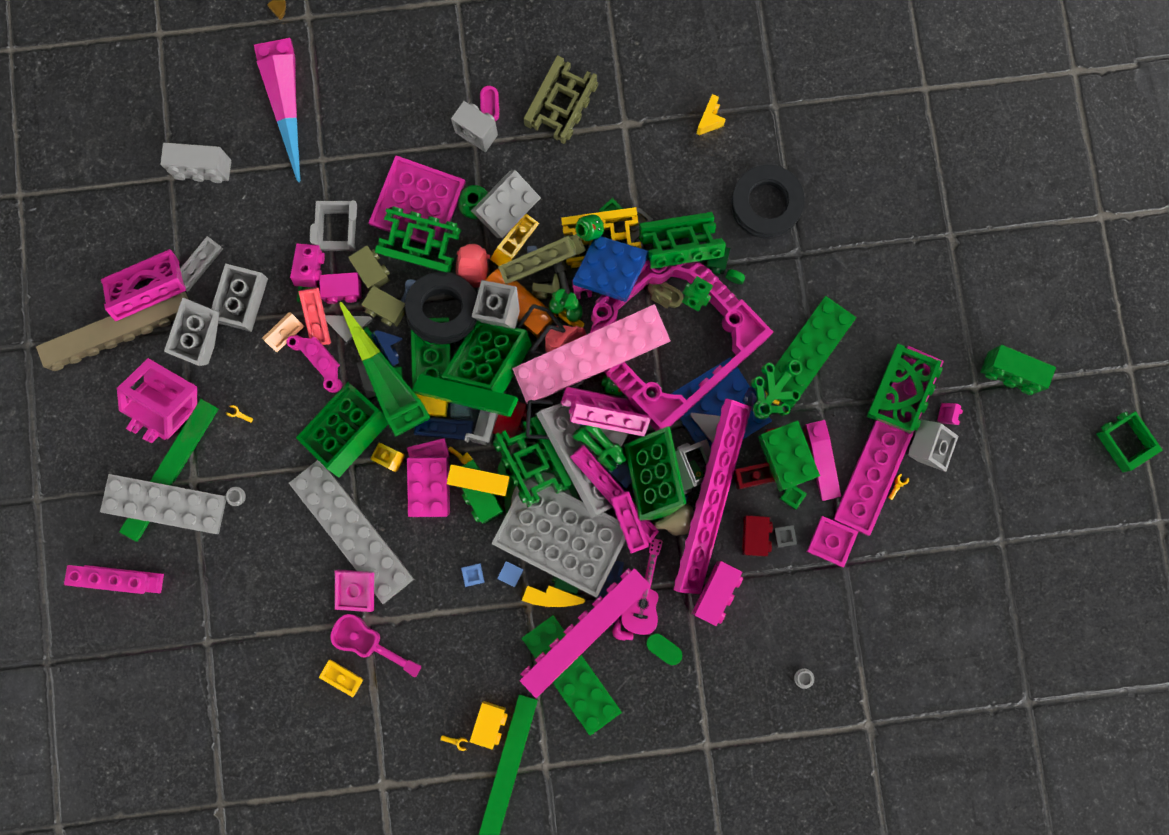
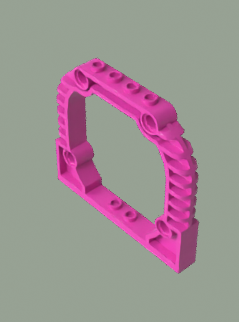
M647 260L626 302L602 295L596 300V305L591 315L593 325L590 333L614 323L617 318L618 309L649 283L654 285L661 284L670 277L684 279L692 284L696 276L713 285L708 294L712 296L709 301L724 317L722 327L732 335V351L736 356L724 367L721 365L712 372L714 376L711 379L706 377L699 384L701 388L686 400L682 395L663 393L661 387L655 382L644 383L625 362L603 371L629 398V403L640 414L648 415L651 418L649 424L656 431L667 426L671 427L773 334V331L742 299L739 301L709 268L697 261L661 267L660 270H657L655 268L651 269L650 261ZM597 312H604L606 317H599ZM729 318H734L737 324L731 323ZM646 391H653L655 393V397H649L646 394Z

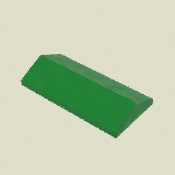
M429 318L439 323L449 322V318ZM411 330L412 386L414 387L420 374L443 379L442 374L450 363V344L427 342Z

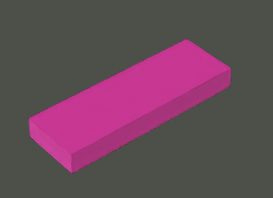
M629 491L610 497L630 553L649 547Z

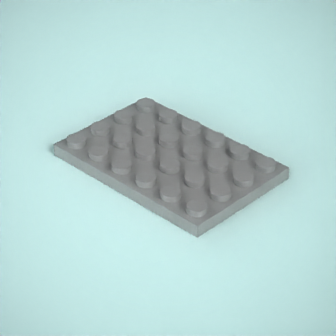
M534 477L524 481L528 491H530V488L538 485ZM552 486L537 492L540 500L538 503H533L530 507H527L526 503L521 502L517 493L492 545L597 598L625 542L618 519L604 512L591 518L582 501L562 491L556 494Z

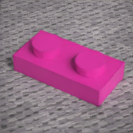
M445 438L407 447L409 457H450Z

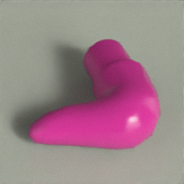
M618 618L612 630L613 637L624 641L633 640L632 632L621 631V620Z

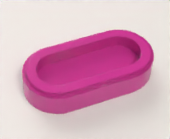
M485 86L480 92V109L482 113L492 115L496 122L500 115L499 94L495 87Z

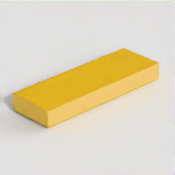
M455 465L450 466L447 485L506 496L509 476Z

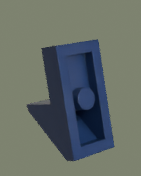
M378 330L373 332L371 336L380 352L392 367L398 364L399 355L391 346L400 342L403 338Z

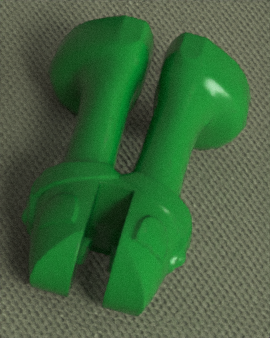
M563 288L552 293L553 298L549 302V310L553 314L558 315L566 308V317L570 322H577L581 319L583 309L574 293L567 294L566 289Z
M582 425L572 434L575 440L582 441L590 447L598 456L597 461L608 470L613 471L617 468L616 463L621 465L626 461L620 445L609 440L601 428ZM589 432L592 433L598 439V441L602 444L604 449H602L593 440Z

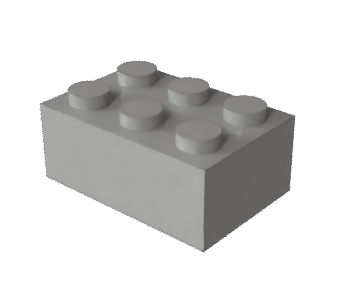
M163 143L160 165L177 180L190 178L198 182L211 180L215 183H222V181H229L231 159L220 147Z
M512 170L471 211L497 238H503L541 197L516 170Z
M225 263L211 308L220 312L218 323L252 332L268 278L263 273Z

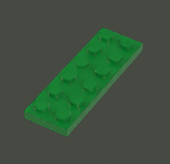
M825 296L774 366V380L776 384L785 372L784 367L787 362L798 360L802 365L801 373L791 376L780 392H789L796 389L802 395L857 317ZM765 379V385L763 387L767 392V382ZM779 400L782 404L787 403L791 409L797 402H790L789 400Z
M552 615L521 639L533 656L537 658L542 652L547 654L551 650L549 645L556 638L561 640L566 634L558 620ZM582 654L552 682L590 736L622 713Z

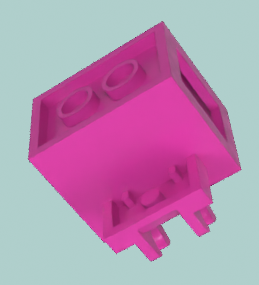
M148 358L117 387L119 411L132 418L126 429L136 434L143 426L148 428L142 439L153 443L158 437L164 440L169 439L190 417L197 406V386ZM144 375V382L136 390L131 389Z

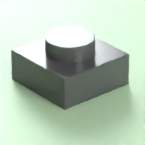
M794 525L774 528L777 548L797 545Z

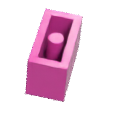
M357 272L319 275L320 296L324 302L336 304L338 301L345 300V302L352 303L356 302L357 299H362L361 277Z

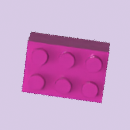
M410 456L407 458L408 517H447L450 514V485H447L449 456Z
M717 561L691 614L714 626H717L718 623L721 624L726 615L724 613L726 605L730 606L735 595L732 594L736 587L739 588L742 583V572L722 561Z

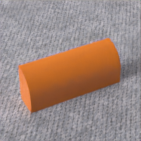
M499 268L485 280L505 284ZM517 280L505 284L517 287L520 309L518 322L521 321L533 304L548 308ZM534 308L523 323V326L538 339L554 320L547 312Z

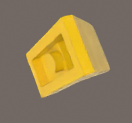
M712 94L696 134L702 135L724 126L726 119L716 115L720 104H717L718 96Z
M379 442L370 460L397 472L405 455Z

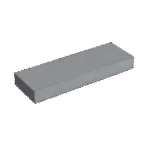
M208 236L180 268L187 292L223 250L220 245Z

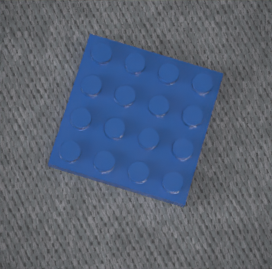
M728 358L671 394L682 395L687 400L701 388L699 384L706 377L711 379L714 376L712 372L720 365L724 367L732 358ZM738 367L680 418L695 444L707 439L711 448L712 442L690 417V413L721 416V409L725 398L743 403V397L750 386ZM750 411L743 439L772 422L770 417L761 420L755 417L753 411Z

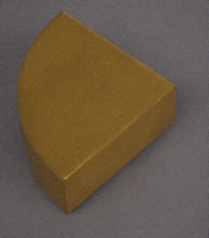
M272 0L267 4L280 20L284 17L286 10L285 0Z

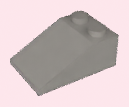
M182 298L164 352L198 366L209 364L215 346L220 312Z

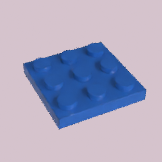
M601 236L592 241L573 279V285L626 302L648 258V251Z

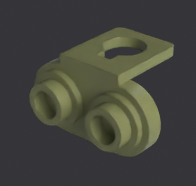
M666 282L657 285L649 283L648 293L652 297L651 300L667 309L668 307L676 308L682 304L683 294L680 290Z

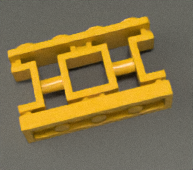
M636 207L591 213L601 218L604 223V230L610 229L612 240L627 239L628 245L641 248V242L631 243L630 227L639 225ZM591 214L562 217L563 234L575 235L578 219ZM625 221L626 232L615 233L614 223L612 222ZM582 240V243H583V245L589 244V247H590V245H591V243H592L593 240H591V241H583V240ZM580 254L566 259V263L571 265L572 268L580 267L585 256L576 257L580 256Z

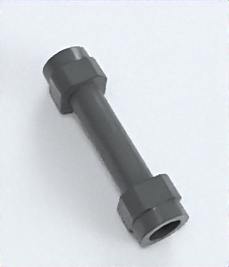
M559 262L554 265L555 273L559 277L561 288L566 289V293L570 294L565 274L567 272L565 262Z

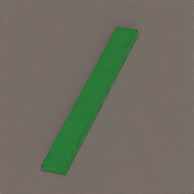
M200 399L150 482L173 485L219 408ZM127 518L119 532L138 542L150 522Z
M519 694L479 835H500L538 699Z

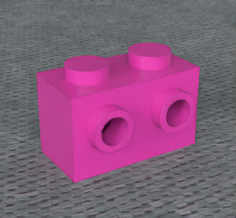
M296 244L290 276L294 286L317 288L318 281H320L319 275H322L320 270L321 264H324L325 255L322 253L319 245Z

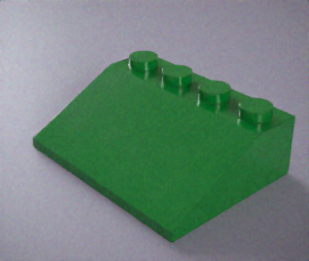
M477 320L475 327L466 336L442 374V378L452 382L504 393L514 376L512 368L522 363L532 346L527 331L519 328L511 329L481 323Z
M347 382L296 439L326 469L340 477L388 423L383 412L353 385Z
M664 427L625 444L639 520H658L671 515L684 506L686 500L670 427Z

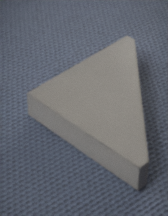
M325 315L326 321L347 343L352 340V335L344 316ZM353 316L362 329L373 320L370 316Z
M690 413V417L713 443L716 427L721 416Z

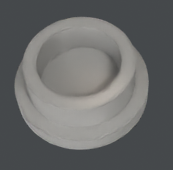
M232 487L226 493V501L232 506H239L245 501L246 494L240 487Z
M802 668L795 673L794 681L798 687L807 689L813 685L814 675L810 670Z

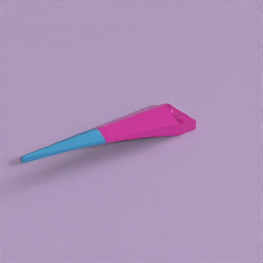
M291 38L255 44L257 64L296 180L300 183L295 54Z

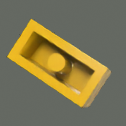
M483 701L470 742L489 749H493L494 745H499L502 733H499L501 725H505L508 716L505 713L506 708Z

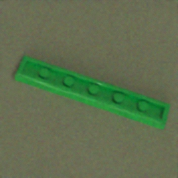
M423 374L419 375L412 389L415 394L511 417L518 402L516 396Z

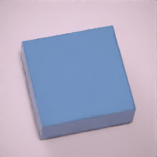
M506 561L497 579L516 587L523 569Z
M481 563L461 568L465 587L485 583Z

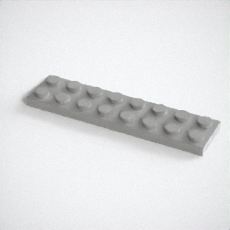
M318 460L289 482L293 490L356 571L374 572V594L382 604H385L414 580L333 474Z

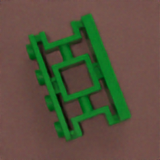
M392 206V210L386 208L385 212L387 213L384 220L393 222L389 240L379 238V245H376L375 253L451 273L453 267L451 264L454 258L445 256L449 238L459 240V233H461L462 229L457 228L458 224L449 221L446 224L439 223L440 219L428 216V219L421 218L422 214L410 211L409 215L403 213L404 209ZM393 215L417 222L416 224L408 222L406 231L398 230L400 220L393 218ZM429 225L452 230L453 233L445 232L442 241L435 240L436 230L429 228ZM413 228L429 232L425 250L409 246ZM396 237L404 239L402 248L409 250V254L385 248L386 244L394 246ZM432 247L439 248L438 258L445 260V264L422 258L421 256L422 254L430 256Z
M713 212L639 224L640 242L643 245L652 243L654 248L648 251L651 269L720 258L724 256L726 243L722 238L713 239L711 236L716 230ZM689 238L690 243L676 245L674 240Z
M537 416L530 418V435H532V432L534 435H547ZM524 422L522 425L524 433L513 438H509L506 430L501 434L497 433L495 434L493 445L497 452L500 451L503 457L501 458L505 469L508 468L511 473L510 479L514 486L517 485L520 491L518 495L521 502L526 503L527 507H530L533 503H538L540 500L537 492L552 486L557 494L560 491L564 492L570 489L572 482L549 439H536L537 444L527 447L524 441L527 439L526 422ZM517 443L521 451L514 453L511 457L507 447ZM535 452L542 466L527 473L520 458ZM551 468L555 477L545 481L541 473ZM534 477L538 485L530 488V491H528L524 481Z

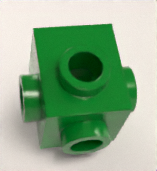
M696 276L691 285L688 283L682 294L685 296L682 303L696 311H699L702 305L706 307L712 297L708 294L713 285Z

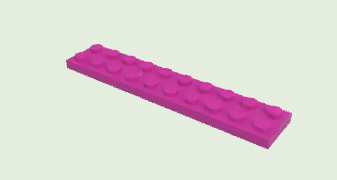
M906 347L910 350L926 355L933 359L940 360L913 347ZM902 356L911 366L917 361L907 356ZM919 364L915 367L916 372L924 368L925 370L922 371L924 376L930 374V368L926 364ZM898 370L896 371V376L901 378L907 372L904 371V373L902 374V372ZM910 376L899 383L891 382L890 386L897 391L899 402L906 401L916 395V389ZM922 382L923 389H925L927 382ZM887 394L886 398L888 400L892 399L891 403H894L893 394ZM917 402L916 404L912 405V407H913L915 410L917 409V406H918L919 402ZM879 410L880 414L893 419V411ZM897 410V417L901 422L906 423L911 420V413L906 412L904 418L901 415V410ZM875 420L835 513L834 521L867 536L871 535L914 431L909 434Z
M725 398L721 409L720 421L716 427L715 439L711 445L709 461L706 464L704 480L701 483V491L696 501L695 513L690 523L691 528L685 541V550L680 560L679 572L675 578L674 591L701 594L751 406Z

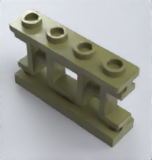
M557 55L524 117V125L530 129L534 127L537 131L541 123L556 129L554 139H559L561 143L565 144L566 140H570L574 132L572 128L575 123H579L582 117L581 111L583 107L587 108L590 102L589 96L591 92L594 93L599 82H597V75L594 73L591 75L588 71L583 79L570 73L571 63L564 62V58ZM561 73L562 78L569 80L566 86L556 82ZM575 84L585 88L581 98L580 93L573 90ZM558 91L573 98L567 110L552 104ZM544 104L545 109L552 112L549 118L539 114ZM558 116L569 119L564 130L563 125L556 122Z
M575 234L500 265L498 268L505 284H509L585 252V247L581 238Z

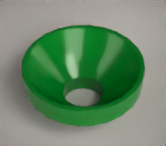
M478 185L465 187L461 191L457 202L461 214L469 219H478L471 210L488 192ZM471 194H476L479 200L477 203L471 204L468 202V197Z

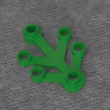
M798 360L786 363L784 367L785 372L776 384L774 380L775 367L772 363H766L761 368L762 373L766 375L768 392L766 398L764 397L763 390L765 385L764 379L758 376L751 380L752 387L756 389L757 398L753 405V413L756 418L761 420L768 418L771 413H778L781 416L790 413L791 408L787 403L772 406L771 404L774 400L795 402L801 397L800 392L796 389L789 392H780L791 376L801 373L802 365Z

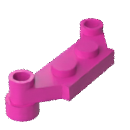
M298 335L288 337L287 345L295 351H302L324 377V388L331 393H338L342 388V382L338 379V367L340 364L322 343L314 336L311 339Z

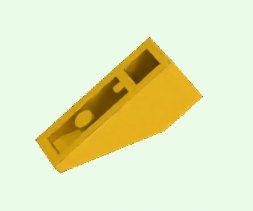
M525 214L502 240L490 260L498 266L512 261L539 223L528 214Z

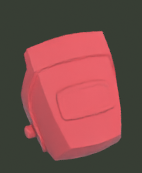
M468 244L457 251L456 275L469 282L473 288L480 287L481 280L485 281L487 278L490 255L481 246Z
M563 326L566 330L564 333L550 329L545 336L546 352L548 353L585 336V329L577 326Z

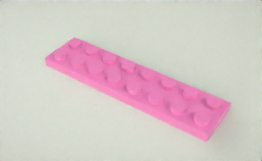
M654 304L512 369L525 401L528 403L529 400L535 401L545 398L566 387L664 345L671 340Z

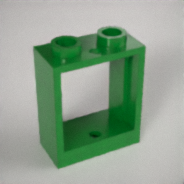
M1125 411L1119 414L1115 422H1107L1100 427L1102 430L1096 433L1122 472L1132 471L1163 451L1136 411L1131 413ZM1125 422L1130 425L1145 449L1128 460L1109 434Z

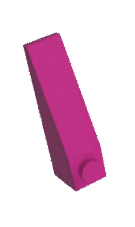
M822 420L806 424L802 429L820 474L816 481L821 500L825 501L841 497L826 422Z

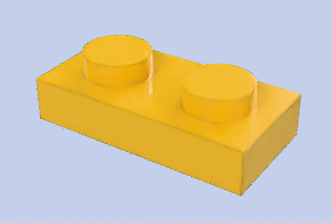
M331 659L327 662L319 676L320 679L351 697L355 696L364 680Z

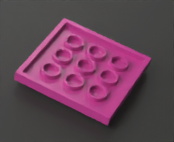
M395 156L369 220V225L391 232L393 222L384 220V217L387 213L385 212L386 208L392 210V206L404 209L403 213L409 215L410 211L422 214L421 218L428 219V216L440 219L439 223L446 224L447 221L451 222L466 181L411 160ZM393 215V218L400 220L398 230L406 231L408 222L413 224L417 222ZM429 225V228L436 230L434 239L442 241L447 229ZM413 228L411 240L426 245L429 232Z

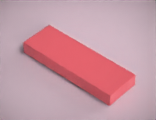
M319 287L300 290L299 296L309 339L314 336L322 345L331 344Z

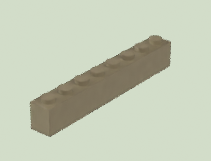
M184 291L116 322L111 316L40 344L36 346L42 365L49 370L58 371L63 369L64 365L80 362L81 358L95 356L103 349L115 348L118 343L132 341L135 339V336L149 334L157 327H166L175 320L182 298L188 299L187 294Z

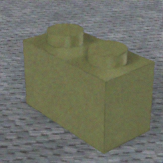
M367 245L348 257L369 291L372 286L380 288L390 281L387 276L390 273L384 264L380 265L377 261L380 257L375 253V249L370 250Z
M372 286L361 304L366 314L373 318L375 316L382 318L381 322L389 327L391 325L398 327L406 313L404 302L375 286Z

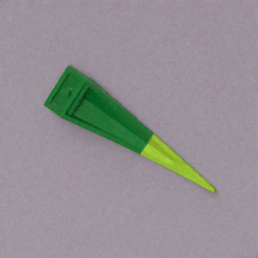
M340 302L341 310L385 420L395 437L429 420L430 416L421 400L392 367L345 305Z

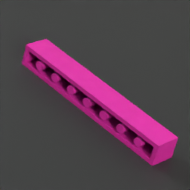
M628 568L620 576L622 580L618 584L614 582L606 590L608 594L604 598L599 596L592 603L594 608L590 612L585 610L578 617L580 621L575 626L571 624L564 631L566 635L561 640L556 638L549 645L551 650L547 654L542 652L535 659L537 663L532 668L528 666L521 673L522 678L520 682L535 698L557 679L651 586L635 568L633 570Z

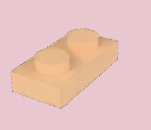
M289 312L262 339L278 352L287 343L288 337L295 336L304 325Z

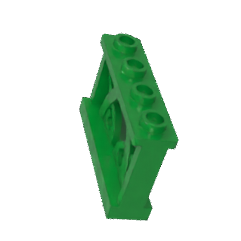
M897 344L866 417L878 420L909 434L914 430L917 431L921 423L919 416L921 412L925 413L929 404L926 402L928 395L931 396L936 387L933 384L935 377L939 378L943 370L940 367L942 361ZM901 355L917 361L911 366ZM919 364H926L930 368V374L924 376L922 371L925 369H919L916 372L915 367ZM900 370L902 374L904 373V371L907 372L901 378L896 376V371ZM910 376L916 389V395L906 401L899 402L897 391L889 384L890 382H902ZM922 382H927L925 389H923ZM887 394H893L894 403H891L892 399L888 400L886 398ZM917 402H919V404H918V406H917V409L915 410V409L912 407V405H914V404H916ZM897 410H901V415L904 418L905 413L910 412L911 420L906 423L901 422L897 417ZM878 411H893V419L878 413Z

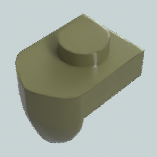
M554 273L552 286L533 283V295L540 299L552 297V293L560 289L557 274Z

